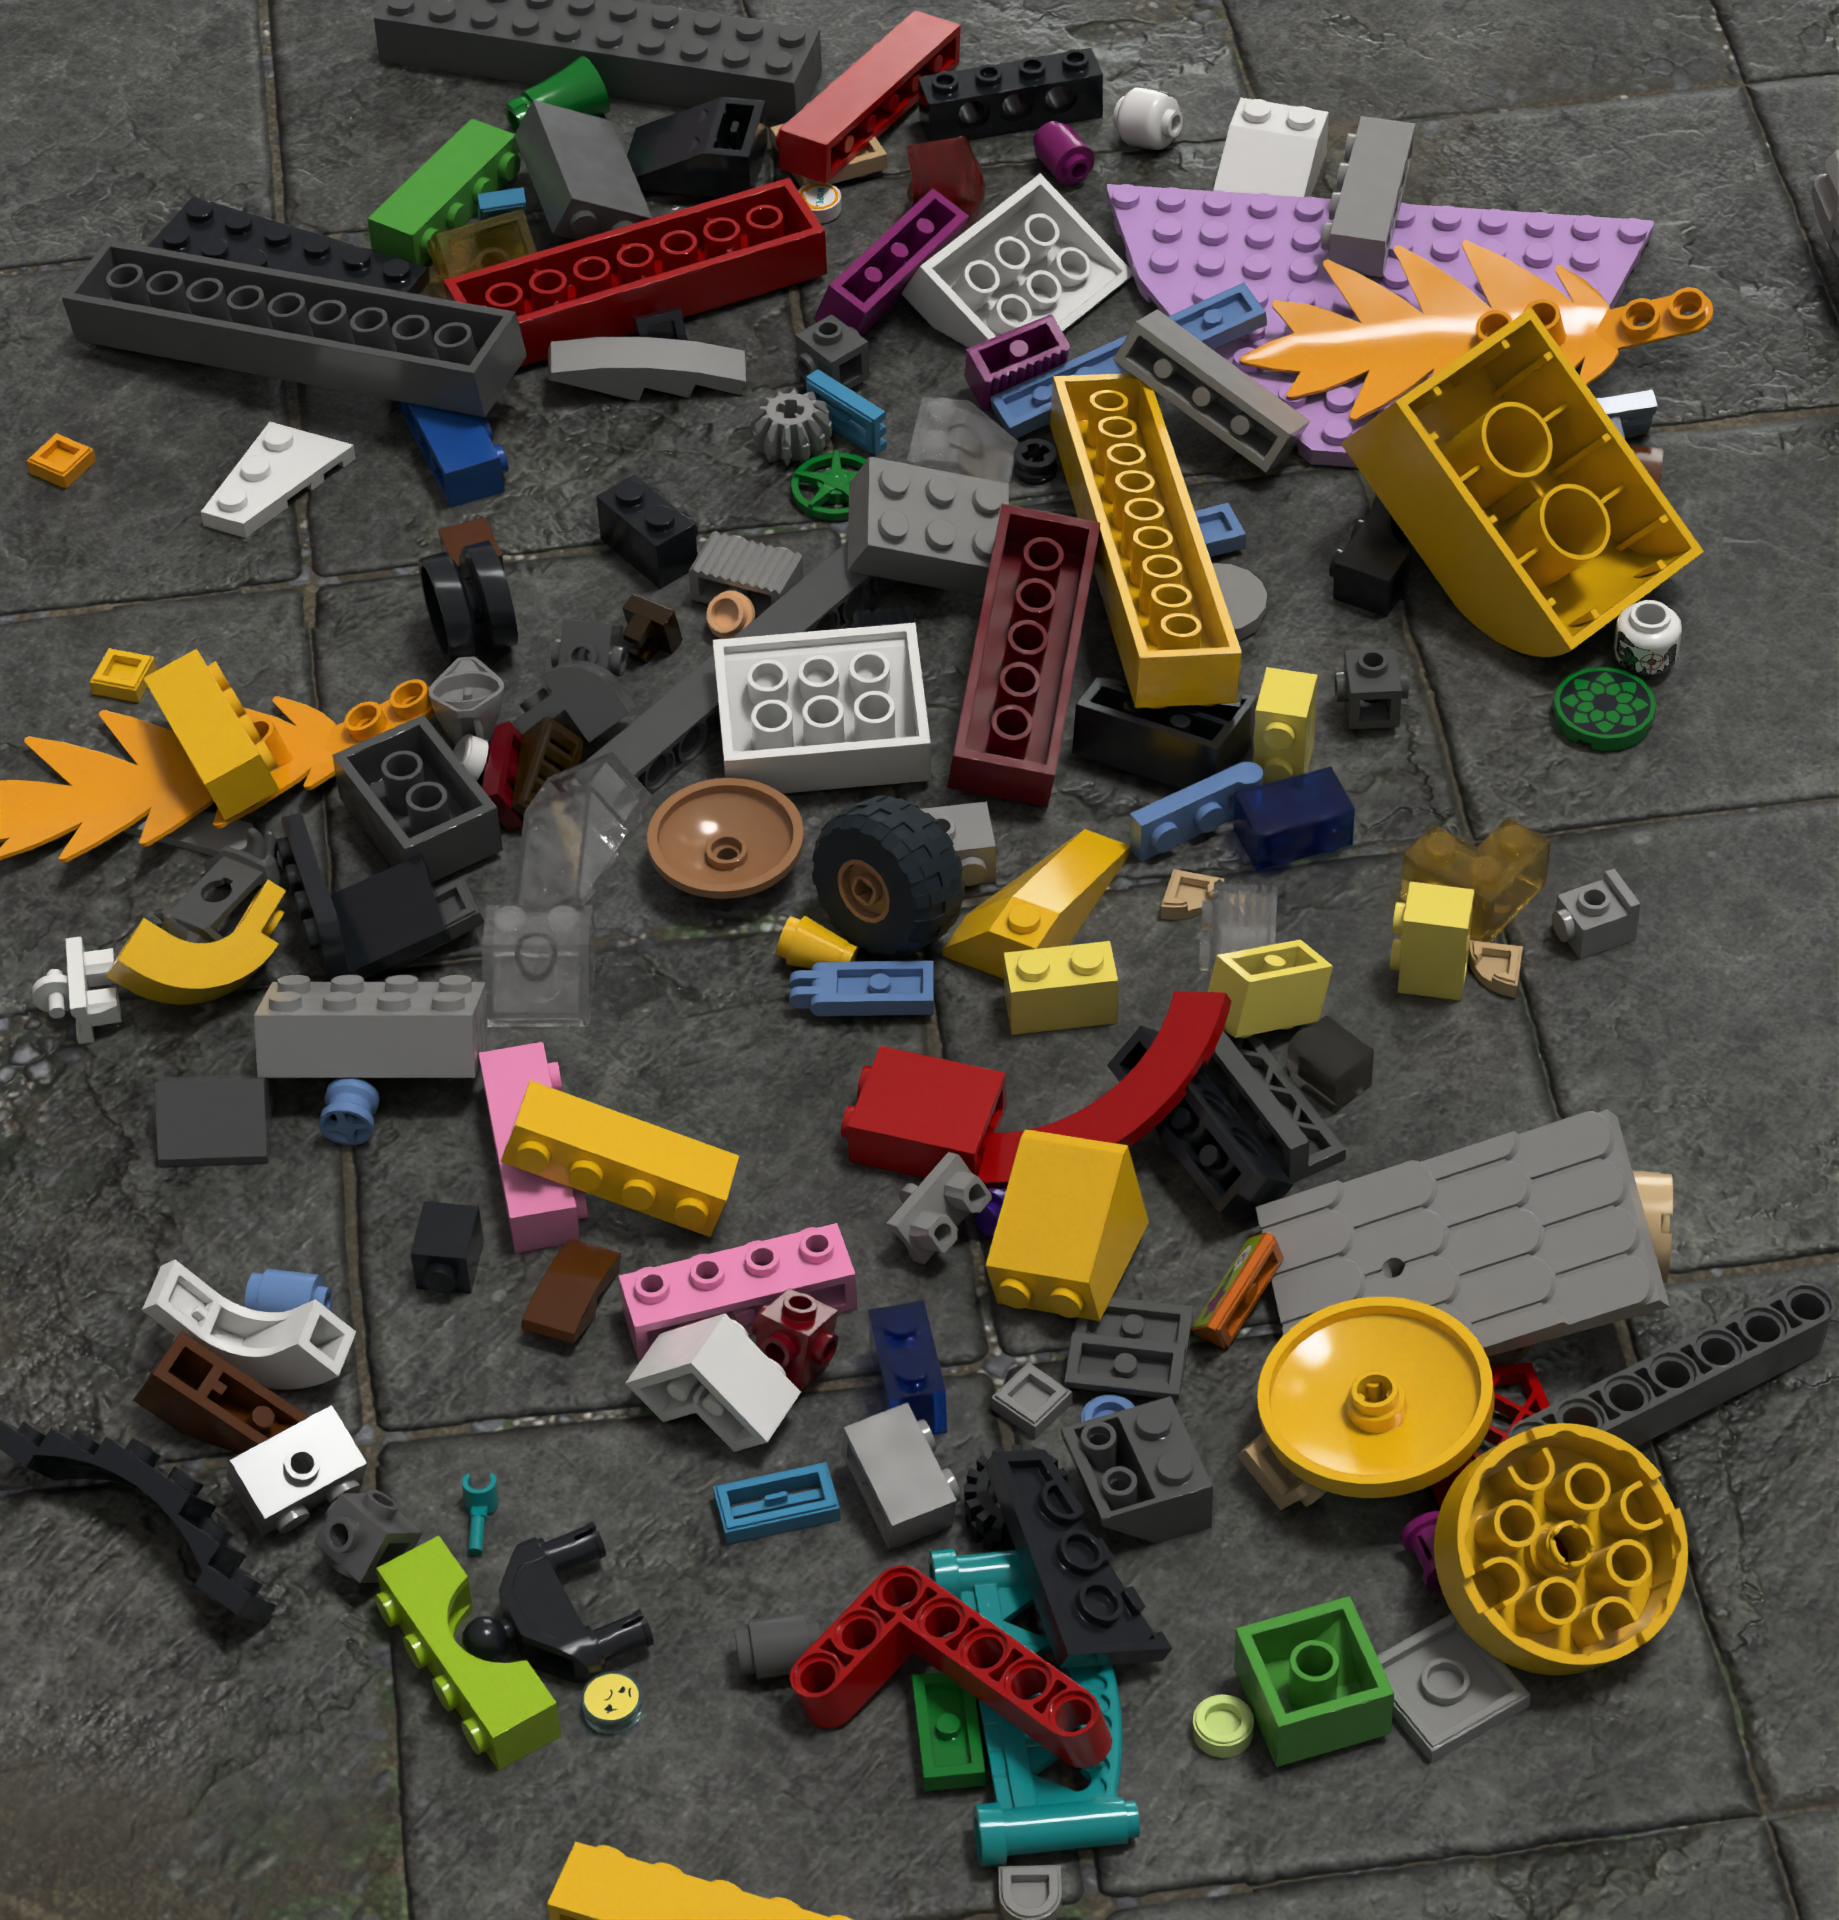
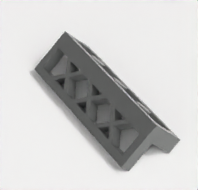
M1223 1031L1208 1063H1202L1201 1066L1292 1183L1346 1160V1148L1256 1034L1248 1038L1238 1037V1042L1235 1046ZM1252 1067L1262 1068L1266 1074L1264 1082ZM1280 1103L1290 1104L1294 1109L1292 1118ZM1308 1139L1319 1141L1324 1149L1309 1155L1310 1141Z

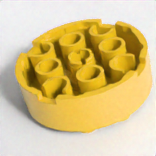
M1556 1423L1530 1428L1527 1431L1510 1437L1478 1456L1466 1466L1449 1488L1438 1514L1434 1537V1558L1438 1581L1444 1598L1461 1627L1480 1647L1502 1662L1524 1671L1543 1675H1570L1592 1670L1621 1658L1647 1643L1660 1631L1673 1613L1685 1584L1688 1567V1543L1683 1516L1680 1508L1675 1510L1667 1491L1658 1479V1477L1662 1476L1661 1473L1641 1452L1619 1437L1601 1429L1572 1423ZM1554 1536L1563 1542L1565 1549L1568 1551V1562H1565V1558L1559 1553L1556 1541L1553 1540Z

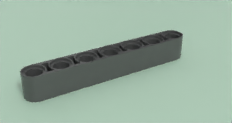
M1811 1283L1792 1285L1517 1422L1511 1427L1507 1439L1541 1425L1572 1423L1601 1429L1619 1437L1635 1448L1817 1355L1821 1351L1834 1312V1301L1830 1294L1820 1286Z

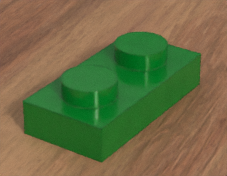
M943 1672L912 1675V1692L924 1791L985 1786V1767L976 1697L955 1683Z

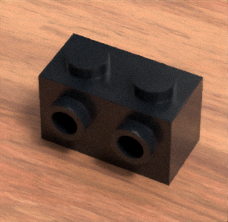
M635 474L596 496L601 540L654 585L662 589L689 573V569L698 556L696 541L698 529L688 513L680 512L665 499L660 490L655 487L651 488Z

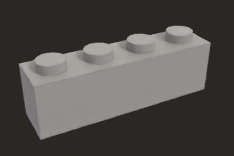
M1361 116L1357 133L1348 134L1344 161H1349V163H1340L1337 190H1340L1341 193H1332L1329 220H1333V222L1325 221L1322 232L1321 249L1329 250L1328 260L1362 275L1383 277L1412 162L1415 123Z
M1158 309L1135 322L1113 358L1116 363L1266 473L1288 457L1310 423L1307 418Z

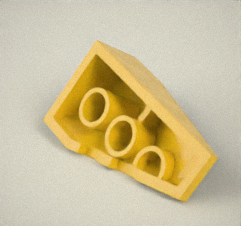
M1086 829L1082 830L966 914L943 947L942 956L1004 979V952L1068 946L1131 854V845Z

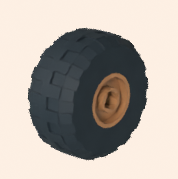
M875 796L847 808L828 821L821 829V834L816 840L812 858L814 862L812 870L813 885L816 886L817 898L822 909H825L831 919L830 922L836 930L841 931L848 938L847 941L858 946V948L866 949L868 953L886 958H902L935 942L956 923L960 915L959 912L965 888V881L962 879L963 867L960 856H957L953 847L954 843L948 833L941 829L938 821L930 813H925L919 809V806L900 798Z

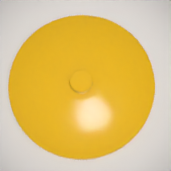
M1366 1297L1343 1301L1321 1309L1301 1320L1283 1335L1271 1350L1261 1370L1257 1391L1262 1430L1269 1447L1279 1461L1294 1475L1319 1489L1356 1498H1385L1404 1495L1424 1489L1452 1474L1474 1454L1485 1438L1492 1421L1495 1399L1492 1371L1488 1357L1472 1332L1456 1318L1434 1306L1397 1297Z

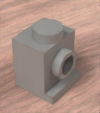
M1614 868L1605 871V876L1602 880L1557 895L1556 911L1552 914V924L1558 938L1562 942L1567 941L1578 958L1582 959L1636 940L1640 902Z

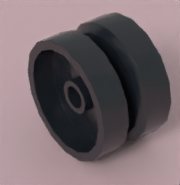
M489 540L468 545L461 549L459 556L460 571L454 559L446 551L419 559V574L426 608L438 646L447 663L454 662L459 657L475 656L477 634L482 644L490 652L518 644L517 623L509 586L498 555Z

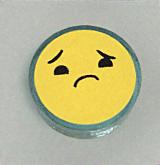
M617 1671L598 1674L588 1681L582 1691L581 1702L585 1721L598 1732L604 1734L625 1732L632 1728L642 1715L643 1701L640 1686L628 1674Z

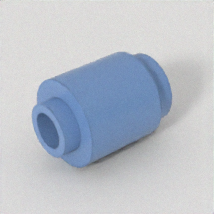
M268 1268L264 1273L254 1272L251 1274L246 1287L245 1307L262 1312H284L316 1299L331 1311L332 1289L331 1287H324V1279L320 1274Z

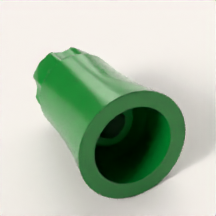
M580 56L563 70L521 92L519 97L505 103L504 109L508 124L515 134L532 100L592 116L609 113L610 101L598 71L586 57Z

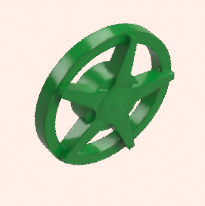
M839 450L807 460L794 471L791 490L795 504L804 513L818 519L828 521L848 520L849 507L830 509L820 506L824 503L841 505L849 502V483L858 471L850 472L842 469L841 465L861 469L867 460L854 454L839 453ZM831 465V469L822 473L812 472L818 468ZM801 482L817 486V493L810 502L802 496L799 490Z

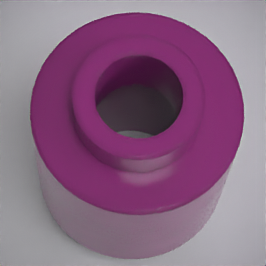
M1052 121L1044 124L1037 130L1033 138L1035 155L1059 183L1073 185L1088 176L1094 166V153L1069 125Z

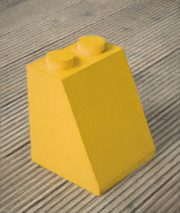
M1024 1130L985 1265L997 1303L1016 1309L1027 1308L1056 1313L1067 1318L1079 1317L1095 1321L1101 1320L1149 1223L1128 1145Z

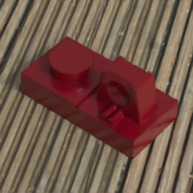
M510 721L494 726L487 760L478 779L482 784V789L497 806L499 822L508 832L526 826L527 822L526 817L511 808L522 735Z

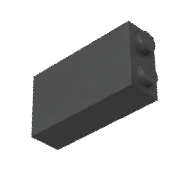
M532 100L514 137L553 235L581 240L652 218L611 120Z

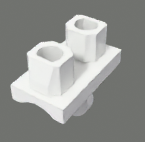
M82 937L66 938L68 976L63 975L59 969L49 970L47 976L40 978L33 985L32 998L35 1006L42 1011L49 1012L52 1018H61L65 1015V1011L70 1010L71 1016L76 1018L78 1044L94 1042L93 1026L122 1022L117 987L91 990V987L117 984L106 977V974L116 960L113 948L85 952Z

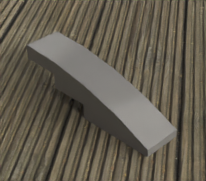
M595 337L554 341L550 343L548 348V380L636 401L640 400L644 388L690 398L695 385L741 395L746 383L745 351L697 341L654 337Z

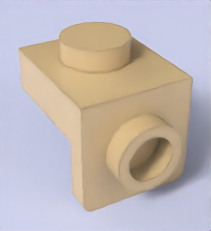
M1261 1433L1237 1454V1457L1280 1510L1299 1500L1307 1507L1327 1492L1303 1481L1289 1471L1274 1455L1264 1433Z

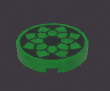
M1609 667L1586 668L1569 675L1558 686L1553 704V716L1556 726L1564 736L1577 744L1579 739L1583 742L1591 743L1590 749L1600 751L1623 750L1640 743L1647 736L1648 729L1653 726L1656 713L1653 691L1642 679L1625 670Z

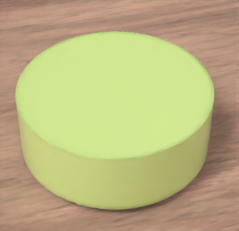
M1221 1694L1206 1698L1196 1707L1193 1714L1192 1733L1195 1743L1203 1752L1218 1758H1229L1239 1755L1250 1745L1253 1738L1254 1718L1251 1709L1244 1701L1231 1695Z

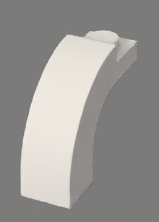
M172 1260L160 1267L142 1308V1311L171 1332L175 1338L182 1331L264 1387L271 1389H302L339 1377L356 1334L355 1330L316 1299L284 1312H262L240 1306L221 1296L177 1260Z

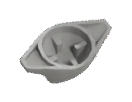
M475 656L459 657L430 686L428 693L432 708L443 730L455 746L467 734L474 735L488 742L501 712L504 682Z

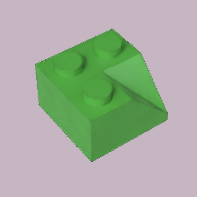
M1350 1596L1236 1628L1234 1670L1276 1767L1391 1734L1394 1691Z

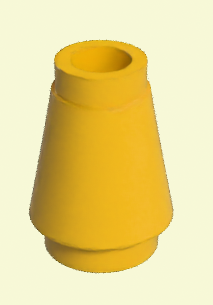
M793 916L788 918L776 948V956L786 959V965L811 969L818 962H855L858 953V946L850 944L847 940L807 916H803L802 919Z

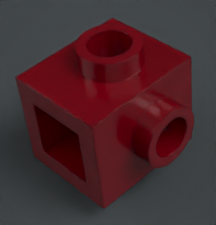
M789 1288L772 1304L762 1306L757 1313L752 1326V1333L756 1336L755 1345L768 1358L777 1362L784 1369L786 1377L801 1391L829 1366V1362L836 1352L839 1339L834 1334L838 1310L815 1300V1298L808 1294L799 1293Z

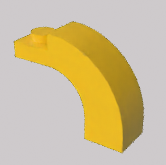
M267 880L251 901L233 933L211 943H192L181 940L143 918L127 940L106 977L139 996L161 1003L190 1005L216 1000L228 995L250 980L279 945L269 936L284 914V911L277 908V905L286 890Z

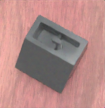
M1171 1396L1061 1428L1062 1439L1101 1526L1156 1544L1212 1527L1213 1485Z

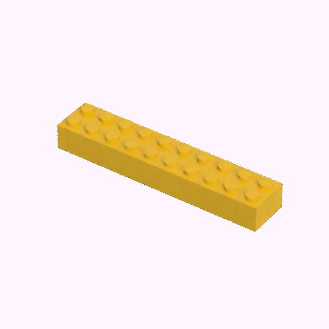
M1131 373L1053 376L1050 427L1077 517L1101 523L1093 570L1135 708L1162 709L1167 706H1213L1223 703H1237L1242 651L1154 390Z

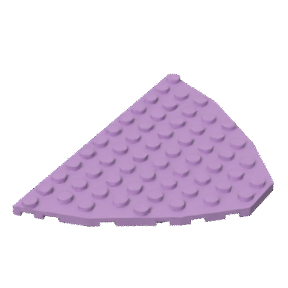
M1107 184L1106 203L1108 208L1112 209L1115 228L1118 235H1121L1127 261L1138 291L1148 303L1153 301L1163 314L1170 316L1245 282L1265 310L1267 325L1213 350L1310 421L1295 444L1298 446V454L1313 465L1357 468L1340 443L1396 401L1394 400L1384 408L1359 421H1351L1349 414L1368 374L1326 392L1291 400L1287 397L1286 393L1299 374L1277 372L1243 365L1240 361L1242 355L1259 346L1293 333L1272 308L1271 303L1273 300L1310 304L1360 322L1323 266V261L1328 259L1329 250L1321 249V239L1325 221L1333 222V220H1329L1331 199L1310 196L1294 197L1265 193L1249 194L1220 190L1204 191L1175 187L1159 188L1129 184ZM1401 203L1383 277L1363 276L1397 294L1422 312L1394 252V247L1400 245L1426 259L1465 285L1490 307L1462 249V241L1468 240L1506 257L1556 287L1571 300L1555 272V267L1562 265L1586 280L1599 291L1608 303L1609 308L1614 309L1624 291L1625 282L1632 270L1635 271L1645 245H1649L1652 240L1654 221L1636 218L1622 219L1590 215L1577 216L1548 214L1545 212L1532 213ZM1433 372L1429 376H1427L1423 381H1421L1418 385H1420L1422 382L1430 378L1433 375Z

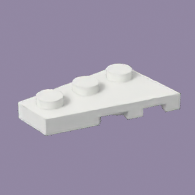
M269 422L202 509L203 526L247 538L288 508V499L305 487L311 491L325 482L324 474L337 464L344 468L356 459L354 445Z

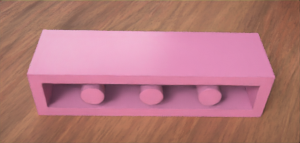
M543 1042L480 1052L479 1060L484 1093L515 1253L565 1245L569 1239L581 1241L578 1219L588 1218L586 1198L583 1191L500 1162L529 1081L531 1080L563 1092L558 1062L547 1063Z

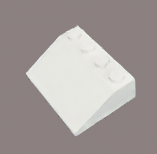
M1040 173L923 263L901 294L933 328L970 348L1050 314L1055 318L1061 331L1065 332L1131 279L1133 274L1124 261Z
M915 623L713 640L725 778H742L758 781L775 788L781 793L931 781V743Z

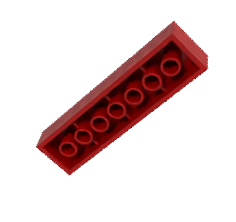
M786 178L444 280L446 300L516 312L527 357L520 365L522 367L547 360L549 345L554 341L595 337H621L635 333L632 317L678 307L681 309L684 318L826 275L825 230L791 179Z

